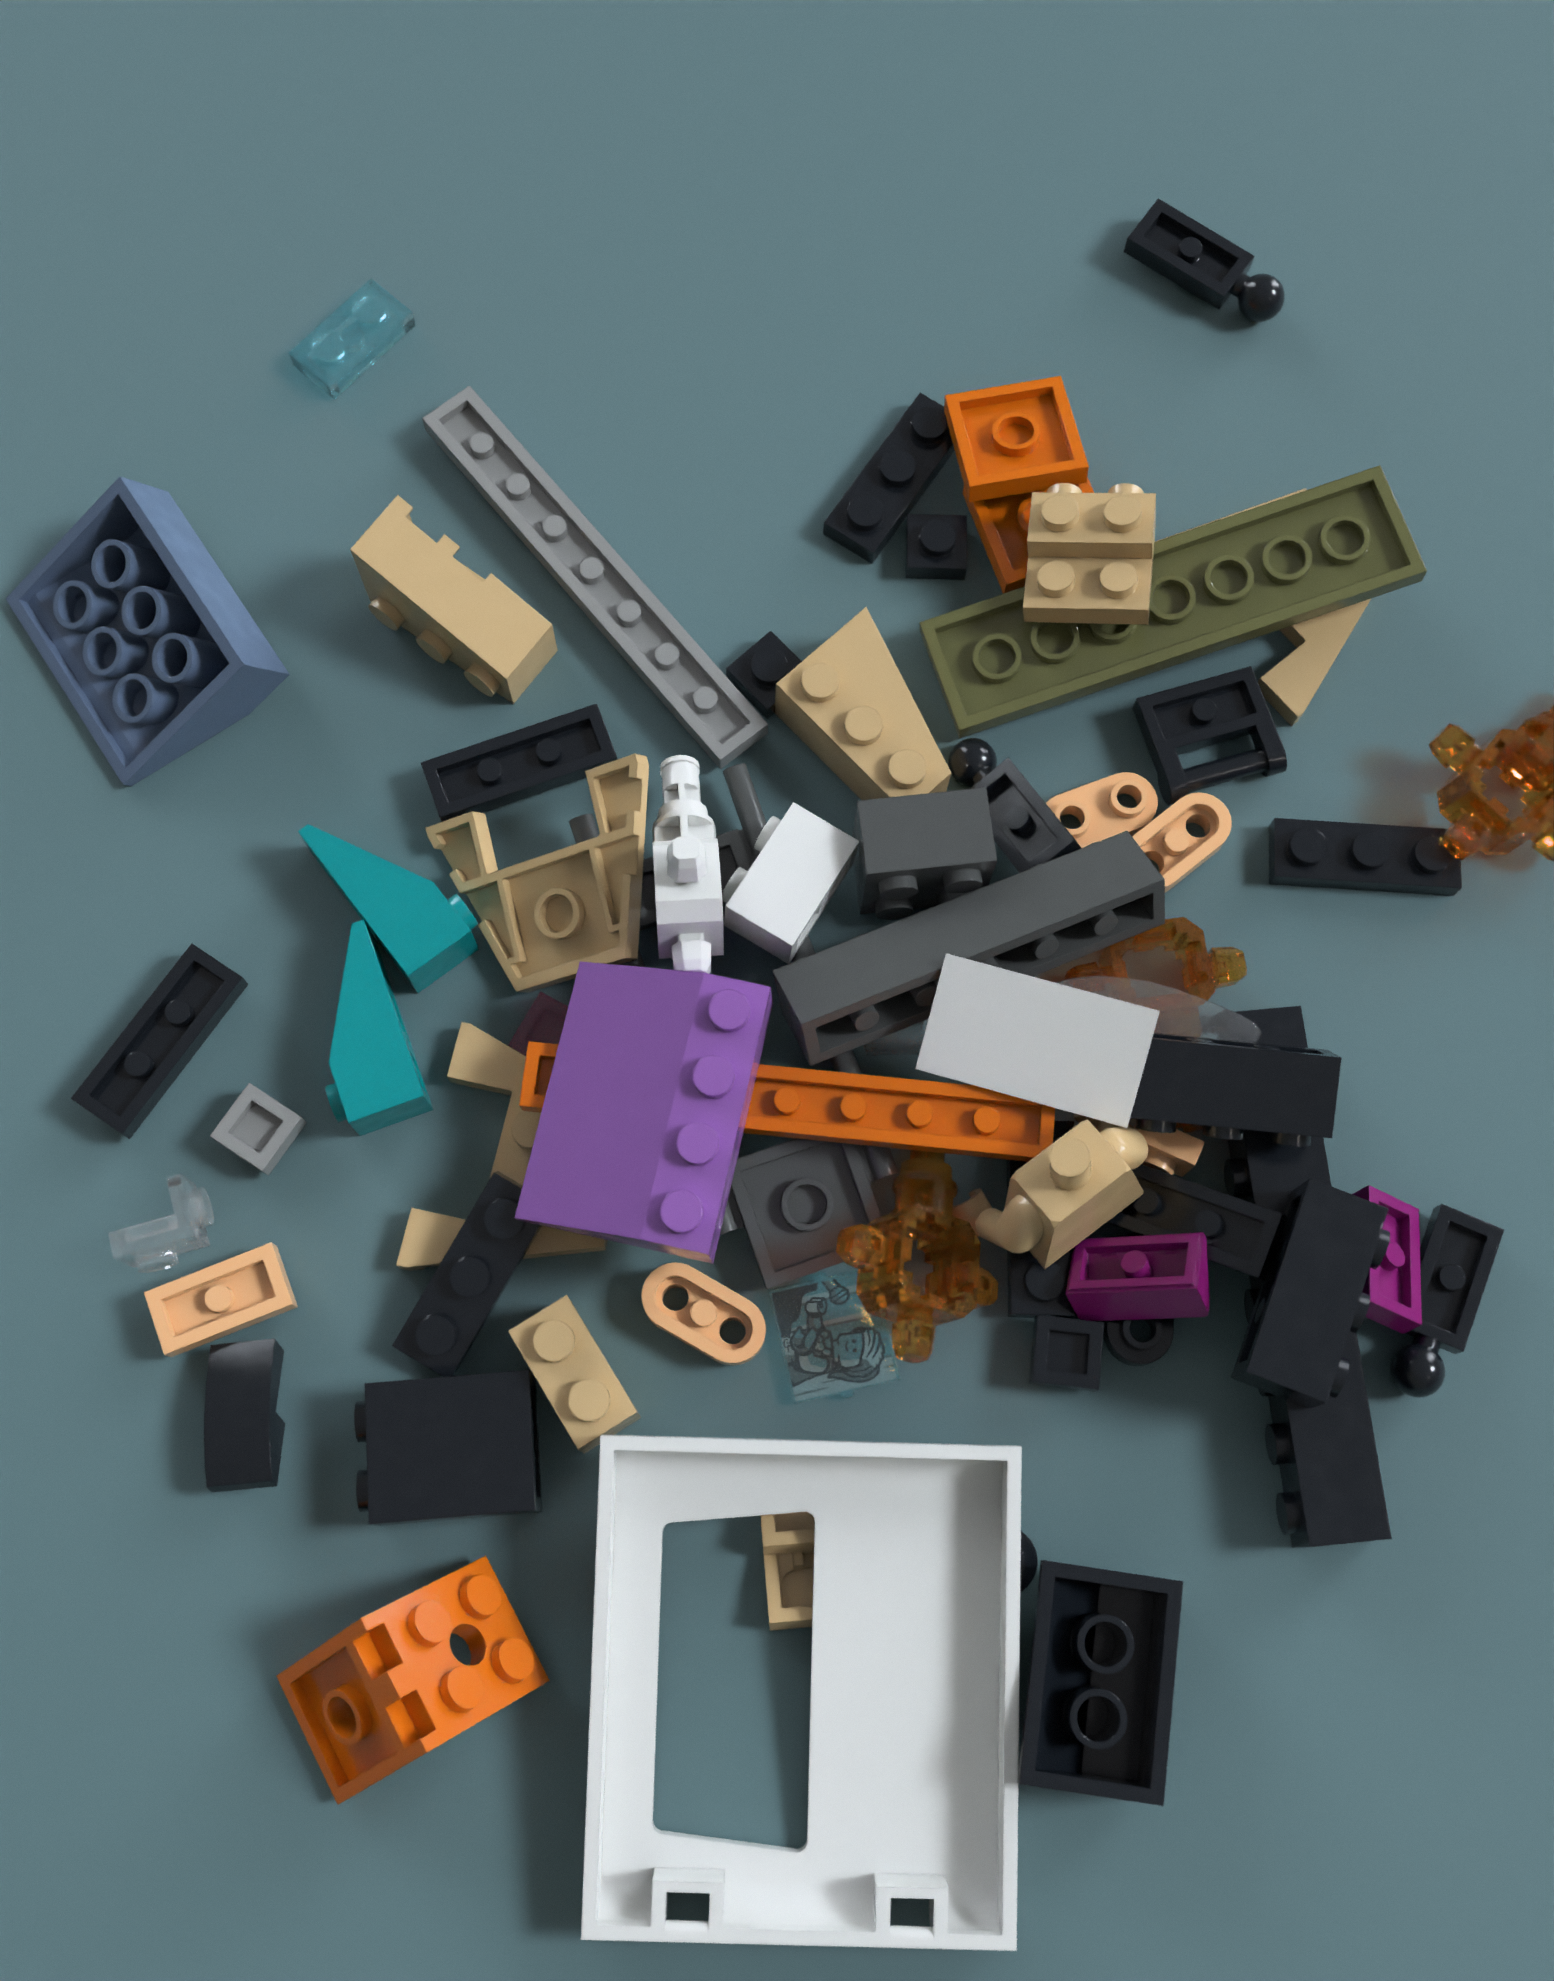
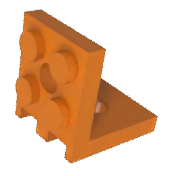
M486 1556L358 1619L276 1676L337 1805L550 1681ZM451 1633L460 1636L467 1643L471 1654L469 1666L459 1662L453 1655L450 1648Z

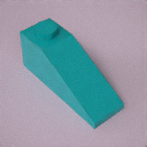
M307 824L298 831L311 854L359 917L365 920L374 937L417 993L424 990L479 950L471 929L478 925V922L457 894L446 899L434 882L312 825Z
M364 919L351 923L328 1062L335 1083L325 1086L327 1098L337 1122L347 1120L360 1136L434 1110L376 939Z

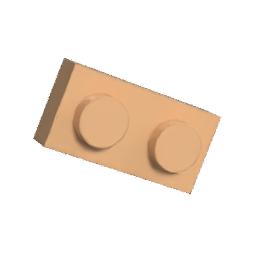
M272 1242L144 1292L163 1353L169 1357H174L298 1307L278 1247Z

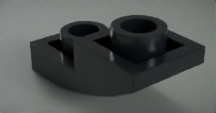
M275 1338L215 1344L210 1347L204 1409V1458L206 1486L211 1492L277 1486L285 1422L276 1412L284 1350Z

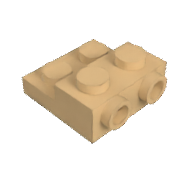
M1070 483L1054 484L1048 488L1047 492H1032L1027 536L1028 563L1023 601L1024 622L1148 625L1156 528V493H1144L1140 487L1130 483L1114 485L1109 489L1108 493H1082L1079 487Z

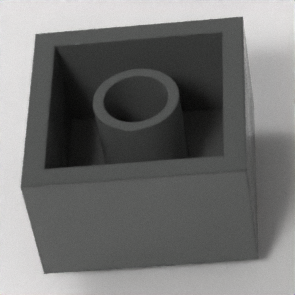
M986 787L857 801L852 837L859 841L853 865L860 915L875 913L878 919H899L911 915L913 909L935 907L989 885L997 863Z

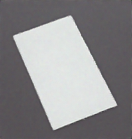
M946 953L915 1069L1127 1128L1160 1011Z

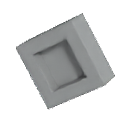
M248 1083L210 1137L269 1176L307 1122L286 1106L251 1083Z

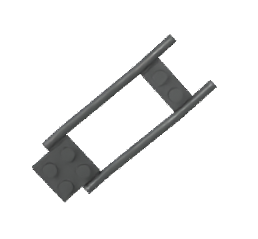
M745 763L731 766L723 771L743 829H735L716 836L719 846L722 892L734 872L739 867L748 871L760 854L758 850L754 849V846L767 823ZM583 814L569 821L576 844L599 836L593 814ZM653 857L643 861L639 931L657 925ZM807 935L791 960L792 963L800 958L815 954L809 935ZM639 947L638 959L619 964L646 967ZM853 1049L829 1059L835 1072L862 1074ZM795 1138L738 1158L720 1235L742 1227L745 1228L765 1289L890 1246L891 1242L870 1186V1182L899 1173L890 1148Z

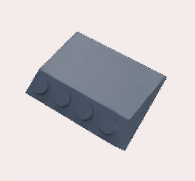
M121 476L6 598L118 778L126 786H133L249 715L290 675L170 493Z

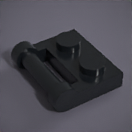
M1252 666L1139 697L1134 703L1133 711L1157 772L1160 793L1168 805L1174 804L1191 792L1260 772L1263 776L1268 777L1286 771V753ZM1246 735L1251 736L1255 746L1252 750L1186 769L1182 768L1178 755Z

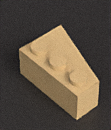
M397 495L350 549L371 602L368 606L369 610L388 628L396 631L401 626L416 636L417 644L434 660L444 664L449 659L465 670L464 676L483 694L492 697L497 692L514 704L558 651L553 625L492 573L484 579L455 559L453 556L457 553L460 546L445 534L437 543L412 523L410 513L413 507Z
M867 607L776 683L775 714L861 800L947 791L951 771Z

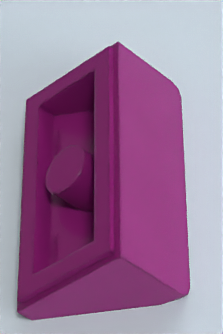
M1204 1232L1084 1239L1073 1248L1066 1288V1296L1077 1317L1080 1320L1112 1321L1208 1316L1210 1297L1207 1240Z

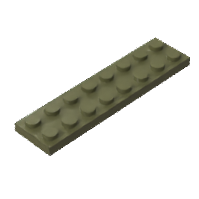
M1379 465L1154 542L1148 625L1024 622V586L919 622L920 634L960 739L1421 582L1427 569L1383 469Z

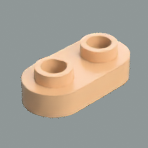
M1121 772L1058 794L1048 800L1046 804L1059 820L1061 816L1067 814L1078 818L1081 824L1079 828H1065L1081 848H1084L1094 842L1102 841L1125 831H1128L1131 836L1136 834L1152 821L1157 811L1158 798L1154 787L1144 777L1135 773ZM1120 794L1131 795L1136 800L1137 806L1134 808L1123 807L1118 802L1117 796Z
M1201 792L1190 793L1176 801L1132 837L1146 856L1157 863L1159 873L1165 879V892H1167L1220 850L1230 834L1232 820L1229 810L1217 797ZM1196 823L1204 829L1205 836L1198 838L1190 835L1186 829V824Z
M666 1263L657 1267L646 1278L641 1295L643 1308L650 1321L660 1329L724 1365L744 1364L753 1359L761 1350L765 1341L766 1324L760 1309L750 1300L684 1263ZM671 1288H681L687 1292L688 1302L680 1310H670L663 1304L665 1293ZM735 1320L744 1326L746 1333L739 1343L729 1344L721 1338L720 1329L727 1321Z

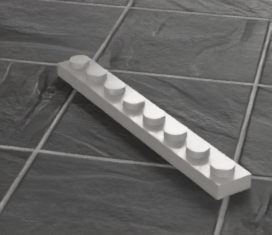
M470 386L422 418L425 430L720 769L768 734V723Z

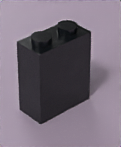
M530 1370L364 1383L365 1401H356L354 1426L357 1441L366 1442L367 1470H359L357 1473L356 1496L359 1511L368 1512L369 1525L384 1526L543 1512L536 1378Z

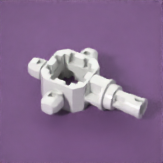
M676 755L666 758L660 764L663 805L659 808L658 819L654 821L652 827L659 959L672 958L674 970L710 974L711 956L724 955L723 902L718 839L716 838L714 821L708 816L706 806L701 803L699 762L687 755Z

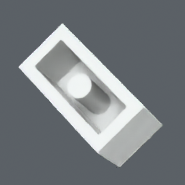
M793 802L782 820L772 816L762 829L754 846V849L758 850L760 854L750 869L747 871L739 867L722 892V901L727 903L725 906L724 926L789 964L853 865L859 841Z

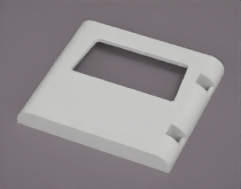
M600 1435L581 1940L1017 1951L1021 1446ZM808 1512L814 1517L806 1843L801 1848L796 1849L659 1830L653 1823L663 1528L672 1522ZM668 1892L710 1893L709 1921L667 1920ZM891 1898L929 1899L930 1926L890 1925Z

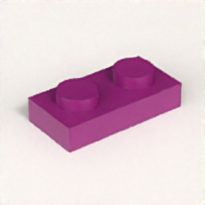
M1368 1185L1353 1193V1195L1389 1208L1382 1229L1390 1232V1240L1381 1264L1377 1269L1370 1268L1362 1291L1370 1295L1366 1317L1404 1334L1422 1325L1419 1209Z

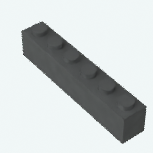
M1128 831L1122 832L772 970L781 1012L809 1065H815L929 1019L946 953L1033 977L1165 924V879Z

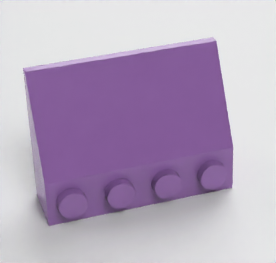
M580 961L514 1218L524 1222L713 1264L773 1007L771 987L704 972Z

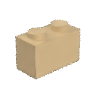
M567 1295L508 1331L577 1449L585 1454L599 1445L600 1435H615L641 1418Z

